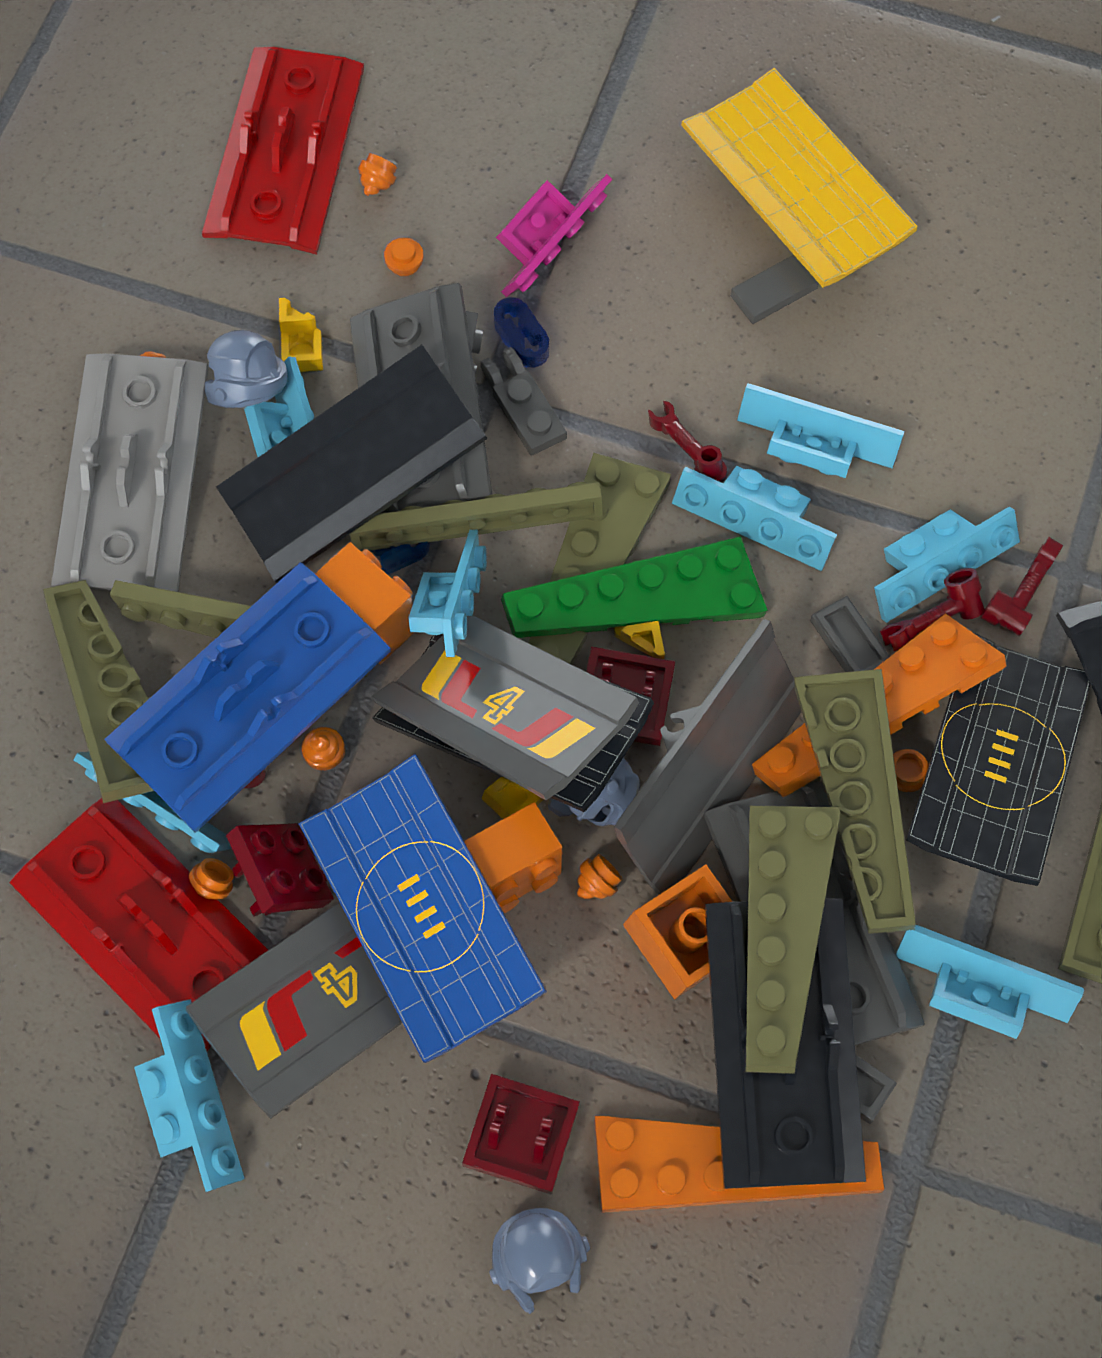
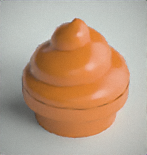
M369 153L366 161L362 160L358 167L365 195H375L380 190L390 188L396 180L394 173L397 166L378 155Z
M330 727L312 729L306 734L302 742L304 760L310 767L317 770L332 769L339 765L345 756L346 748L343 737L338 731Z
M598 854L593 859L587 858L580 865L581 874L578 876L579 888L577 895L583 899L594 897L603 899L612 896L618 891L617 885L623 878L617 869L601 854Z

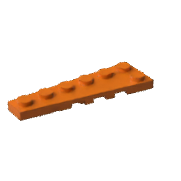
M945 613L875 668L882 669L890 735L902 729V722L920 711L926 715L938 708V701L958 690L962 694L1007 666L1005 655ZM805 723L752 764L755 775L782 797H786L821 776Z
M595 1116L594 1119L602 1213L882 1193L884 1191L878 1142L863 1141L866 1182L723 1189L719 1127L610 1116Z

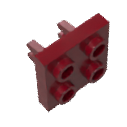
M591 646L587 673L652 698L654 705L645 725L634 742L660 746L662 739L660 729L665 723L676 661Z
M298 823L239 825L226 835L238 860V863L232 868V872L235 878L245 875L256 899V902L249 908L253 917L261 913L270 915L275 912L324 908L334 900L327 885L326 877L319 868Z
M491 1074L462 1161V1166L552 1195L580 1101Z

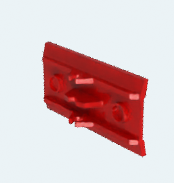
M272 46L255 47L253 49L202 230L203 238L227 239L231 237L290 246L292 249L317 255L364 72V63L346 57Z
M101 798L92 804L27 862L9 882L159 1038L152 1012L153 1008L190 999L194 1002L268 951L218 899L204 898L195 891L189 879L190 871L118 800L103 803ZM201 1033L206 1051H208L211 1045Z

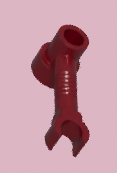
M663 401L664 413L666 414L664 417H658L651 410H648L650 426L656 431H662L665 435H669L694 460L695 471L721 483L725 482L727 479V467L722 461L720 449L713 445L703 447L679 422L678 417L675 415L674 406L670 402Z
M1048 537L1044 545L1042 544L1037 552L1032 565L1013 598L998 589L980 618L993 626L999 624L1020 636L1033 614L1025 609L1063 545Z
M965 568L949 574L944 579L948 600L910 620H902L884 627L880 633L885 646L891 644L893 650L898 651L945 613L950 617L959 613L960 617L964 620L974 619L982 615L985 608L979 593L982 586L977 571L972 568Z

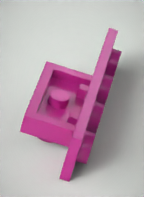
M608 174L596 182L575 206L548 180L545 181L502 229L496 238L523 264V267L501 291L503 295L507 297L516 289L523 293L532 285L539 276L534 271L541 262L548 265L561 251L562 248L557 243L565 235L570 239L585 223L580 218L587 209L592 213L605 200L607 195L603 190L612 181Z

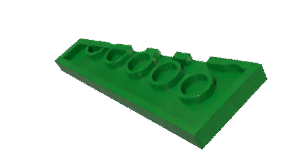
M741 536L502 594L501 598L511 633L517 638L572 634L576 631H607L609 627H622L659 621V623L672 622V625L689 624L690 621L712 619L713 622L756 619L764 617L768 611Z

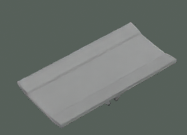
M106 353L86 354L51 583L52 587L86 580L90 589L112 590L115 580L175 592L179 591L205 398V382L207 381L209 368L207 363L174 358Z

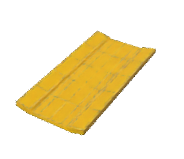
M775 68L760 77L748 88L708 111L701 112L682 121L681 126L822 288L840 281L899 245L917 231L918 226Z

